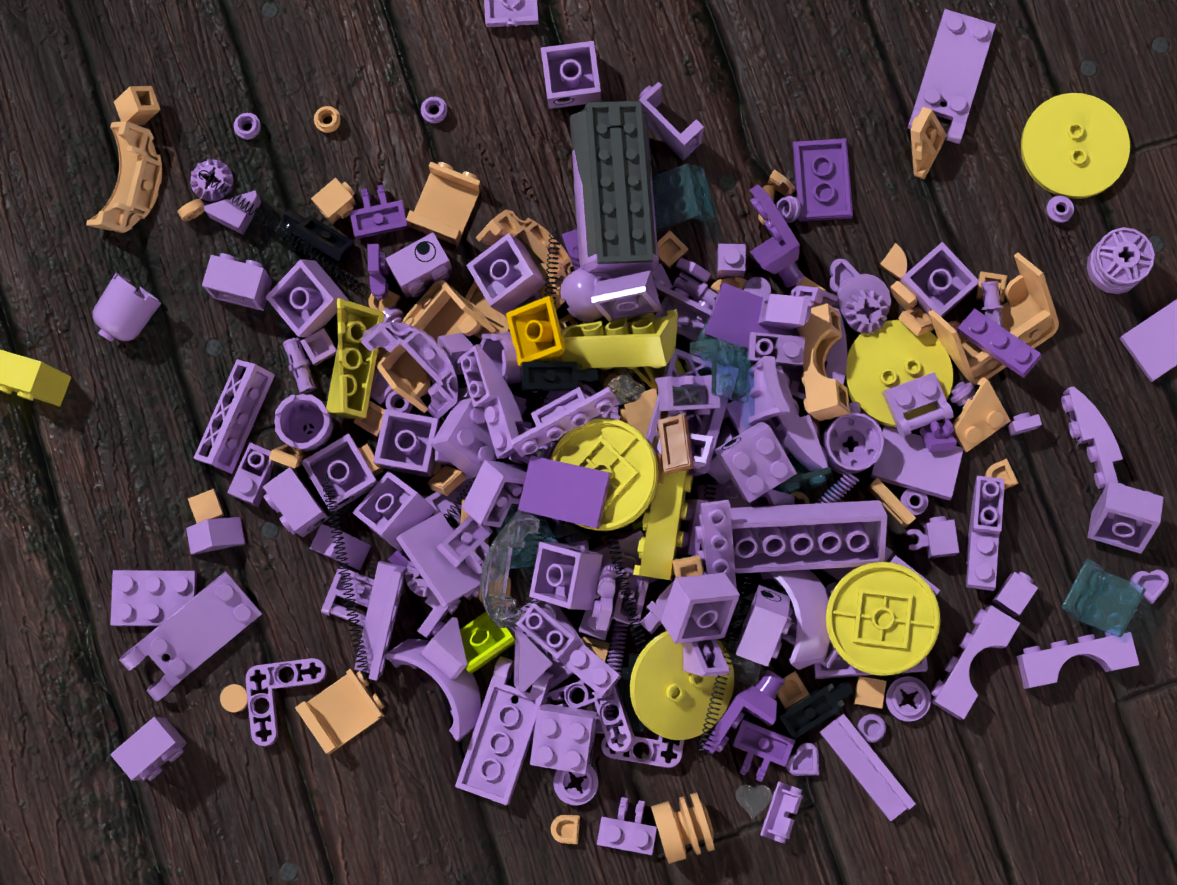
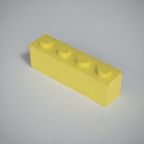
M341 298L337 299L338 345L326 409L329 414L345 419H362L367 416L379 347L369 351L361 343V339L366 330L383 322L385 312Z
M677 309L667 311V316L655 318L654 313L642 315L643 319L627 322L626 317L618 318L606 326H603L601 321L568 326L562 332L565 350L561 355L562 362H577V364H582L583 370L588 368L608 370L613 367L634 369L641 366H651L652 368L667 366L675 353L678 321Z
M689 470L669 475L664 472L663 484L657 485L655 495L649 508L645 510L643 517V531H646V533L639 540L637 550L639 558L642 559L641 566L635 565L633 575L673 581L675 572L672 560H677L678 547H683L685 532L680 531L681 521L686 520L689 504L684 503L686 492H690L693 476L688 475Z

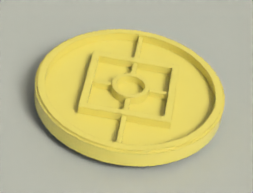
M1083 93L1061 94L1042 103L1029 117L1021 137L1022 159L1033 180L1046 191L1070 199L1092 197L1108 189L1124 171L1130 154L1129 134L1120 115L1105 101Z
M900 320L885 321L882 327L875 332L861 333L853 342L847 353L844 382L848 388L849 397L852 402H859L863 414L881 425L897 428L882 392L935 372L947 400L953 384V368L949 354L933 333L927 332L916 336ZM934 402L903 415L906 420H910L937 410V406Z
M594 418L585 425L567 432L557 443L550 460L612 473L600 528L579 525L590 530L610 531L632 523L648 508L657 489L659 469L652 445L638 429L617 419Z
M874 562L852 570L836 585L827 604L826 627L834 649L849 665L872 675H894L913 668L929 654L939 633L940 611L932 589L916 572L896 563Z
M667 631L661 633L642 650L632 670L630 697L637 717L649 730L667 739L687 740L703 734L702 729L705 728L703 724L707 723L706 721L716 724L730 703L734 689V669L731 659L724 658L726 662L731 663V665L727 664L728 668H730L729 675H719L728 680L716 679L727 685L715 684L718 687L725 688V690L714 689L724 695L713 694L715 697L722 698L723 700L711 699L721 705L710 704L712 707L719 708L720 710L709 709V711L719 715L707 714L710 713L707 709L711 708L709 706V703H712L710 698L713 697L711 693L714 692V683L717 682L715 678L718 676H699L683 671V643L675 644ZM716 639L721 652H725L723 644ZM723 653L724 656L730 657L728 653ZM706 714H707L709 717H711V718L717 719V721L712 720V719H706V718H708V717L706 716ZM706 724L705 726L712 728L714 725Z

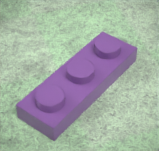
M975 308L957 328L960 335L1023 378L1041 359L1040 352Z

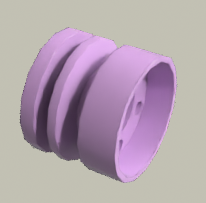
M1123 227L1110 231L1096 244L1088 256L1087 271L1090 280L1097 288L1106 293L1120 294L1128 292L1148 275L1154 264L1155 253L1152 243L1143 233L1135 229Z
M852 412L840 416L824 429L820 437V445L827 453L828 468L838 474L847 475L846 471H849L851 474L859 473L878 461L883 452L884 437L881 428L874 419L865 414ZM847 440L849 444H854V448L850 452L847 447H843V443Z

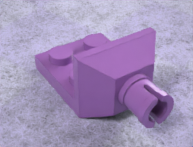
M756 185L749 190L754 197L750 202L763 219L767 218L763 223L773 237L751 250L750 254L762 269L773 274L778 273L787 288L792 287L804 278V275L795 263L799 257L800 244L769 194L762 187Z
M767 669L758 685L748 688L733 698L715 726V731L711 732L714 736L709 735L707 738L712 741L706 740L705 744L711 746L703 745L702 748L710 750L709 754H713L714 751L721 752L729 740V737L725 736L730 727L735 729L745 715L741 712L742 709L766 725H773L776 721L777 701L774 699L780 687L785 683V680Z

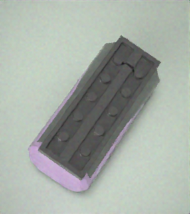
M641 101L586 102L584 110L570 116L571 152L581 270L608 274L611 278L650 270L653 273L659 266L647 113L642 111Z

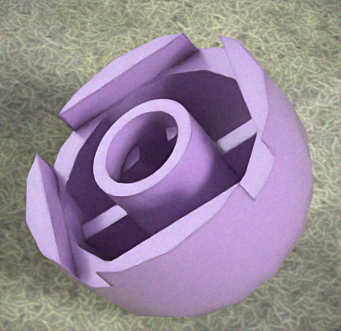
M581 267L569 274L561 284L562 301L566 300L569 306L568 312L578 320L587 323L602 318L604 315L592 303V295L598 281L612 278L608 274L581 270Z

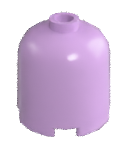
M115 273L93 309V320L101 328L98 333L111 342L114 338L121 341L135 339L161 304L156 297L142 287L136 291L137 288L129 283L130 280L118 273Z
M510 331L482 334L481 343L476 345L480 346L490 357L507 385L521 383L520 366L517 363L516 349L513 345Z
M291 395L283 400L276 409L275 432L284 443L296 451L305 453L317 451L325 446L331 438L333 430L332 418L322 401L313 395Z

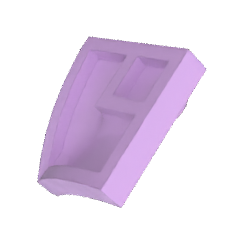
M763 356L747 370L748 424L756 425L760 421L764 422L790 412V407L779 385L774 356Z

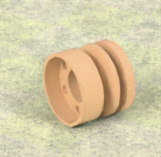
M697 792L690 794L693 804L691 808H687L684 797L679 798L680 811L674 812L669 801L651 806L668 864L686 859L685 845L691 844L696 855H700L701 851L698 841L704 840L708 852L715 850L713 844L714 831L706 806L699 799Z

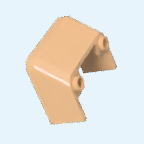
M1020 253L1014 255L1020 275L1011 280L1006 287L1005 296L1007 302L1003 304L1004 308H1001L1002 323L1004 329L1032 348H1036L1056 333L1059 327V320L1044 273ZM933 309L928 312L938 340L969 382L978 385L977 383L981 378L984 377L988 380L1007 367L960 335L957 331V328L960 326L959 322L951 321L947 323Z
M444 280L436 281L400 322L426 332L436 342L438 336L463 333L466 336L475 335L481 331L483 326L492 334L496 331L495 327L479 310ZM398 345L391 352L385 350L384 347H379L375 366L395 392L425 413L428 408L420 397L427 394L428 389L431 387V378L428 372L403 346Z

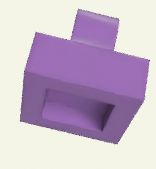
M949 419L943 423L933 421L931 424L921 427L919 431L929 452L954 450L957 444L953 435L954 428Z

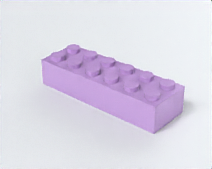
M880 500L731 508L735 573L860 567L869 563L885 562L887 514Z

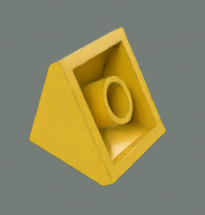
M552 296L544 297L506 313L512 342L516 349L518 366L522 362H545L561 357L565 346Z

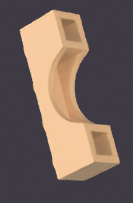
M827 303L811 308L809 321L805 322L804 326L797 328L799 336L805 337L804 372L801 375L806 391L804 407L806 412L818 421L850 414L848 388L836 379L828 378L825 372L826 356L830 348L842 338L840 313Z

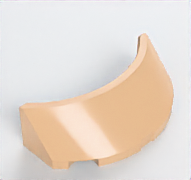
M121 121L112 122L110 127L115 136L119 152V174L115 189L104 208L96 216L87 220L86 225L125 233L131 230L132 226L140 219H145L153 208L162 181L161 156L157 155L152 142L154 136L151 131L131 122Z
M505 209L486 225L476 239L479 242L492 246L506 234L510 233L525 245L544 279L548 278L547 276L558 278L547 279L548 282H557V284H546L548 287H556L557 289H546L547 287L544 286L539 290L542 298L545 297L546 291L556 292V294L548 293L546 296L556 297L553 301L556 303L554 305L557 311L566 302V300L562 301L561 284L564 278L572 273L571 270L574 268L568 253L561 244H550V242H557V240L551 239L549 242V234L551 233L530 218L523 221L513 211ZM550 247H558V248H560L559 250H555V249H550V250H549L550 252H558L559 255L549 254L548 249H549ZM549 254L550 257H558L559 259H549L547 261V259L549 258L547 255ZM549 262H558L559 264H548V263H549ZM547 264L549 267H558V269H548L549 272H557L558 274H547Z

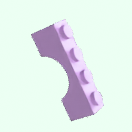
M989 606L985 610L982 608L979 610L973 620V623L976 624L971 634L967 632L959 644V647L962 648L957 658L952 656L945 667V671L948 674L944 681L938 680L931 691V695L934 696L931 703L959 720L965 719L978 696L969 678V668L973 658L984 648L1002 649L1007 647L1020 625V622L993 606Z
M1120 628L1106 631V637L1095 639L1094 634L1078 637L1079 643L1068 645L1067 640L1050 643L1051 649L1041 651L1040 645L1023 649L1024 654L1016 657L1024 689L1056 683L1062 665L1069 658L1076 655L1094 659L1105 672L1139 665L1132 633H1122Z

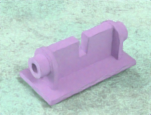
M778 781L764 821L761 836L785 844L786 839L790 838L789 836L795 821L788 818L789 813L797 815L801 800L803 799L801 795L802 789Z

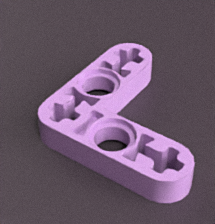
M310 658L256 665L248 670L246 674V689L252 740L256 744L269 746L276 742L278 738L274 689L322 682L327 676V667L323 661ZM313 663H315L316 667L321 668V673L316 675L317 678L313 679L312 675L305 674L302 675L303 681H299L300 672L297 665L302 664L301 670L311 669ZM284 667H291L294 671L293 679L287 683L282 682L279 677L280 670ZM260 670L261 674L266 675V680L261 682L262 690L268 689V694L258 693L253 695V690L259 691L258 683L252 681V677L256 676L257 671ZM259 698H265L269 701V709L264 714L257 713L254 707L255 702ZM271 716V722L265 721L267 730L272 731V735L267 736V741L264 742L262 737H258V732L263 729L262 722L256 723V718Z
M583 680L548 692L544 700L546 704H551L550 700L552 699L556 702L565 700L570 708L584 709L595 705L609 747L614 751L624 753L631 750L634 746V734L617 683L604 698L595 691L591 692ZM581 688L585 692V698L581 703L575 704L572 701V693L575 689ZM563 703L558 705L567 707V705ZM611 705H616L619 709V716L617 719L609 721L605 715L606 709ZM610 726H618L620 734L627 736V739L623 741L624 746L615 743V740L618 739V733L616 729L612 728L610 730Z
M618 734L617 741L619 744H623L627 736ZM660 735L658 740L634 736V746L636 743L644 742L649 747V755L643 759H639L634 755V746L629 750L630 757H624V753L617 751L615 754L610 753V748L606 747L607 741L605 737L601 743L603 753L609 758L669 768L676 766L680 762L684 740H680L679 746L673 743L672 751L677 753V758L671 759L670 763H666L665 758L661 757V751L667 750L668 742L662 743L663 737Z

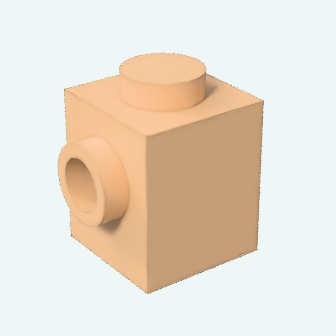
M130 86L114 101L120 120L136 125H145L161 110L152 86Z
M336 177L311 198L317 209L332 225L338 219H344L349 216V211H353L356 205L353 198L355 194L353 189L346 182L341 184Z

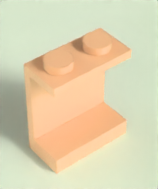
M430 162L428 166L430 175L414 212L409 211L406 222L408 227L428 235L433 232L436 238L458 246L482 190L481 182L476 175L464 171L461 174L454 171L452 166L444 162H439L438 164Z
M349 669L346 671L347 674L308 702L303 701L295 707L326 754H331L385 716L382 712V709L385 707L376 693L371 696L366 688L369 682L367 679H363L361 671L356 673L353 669Z

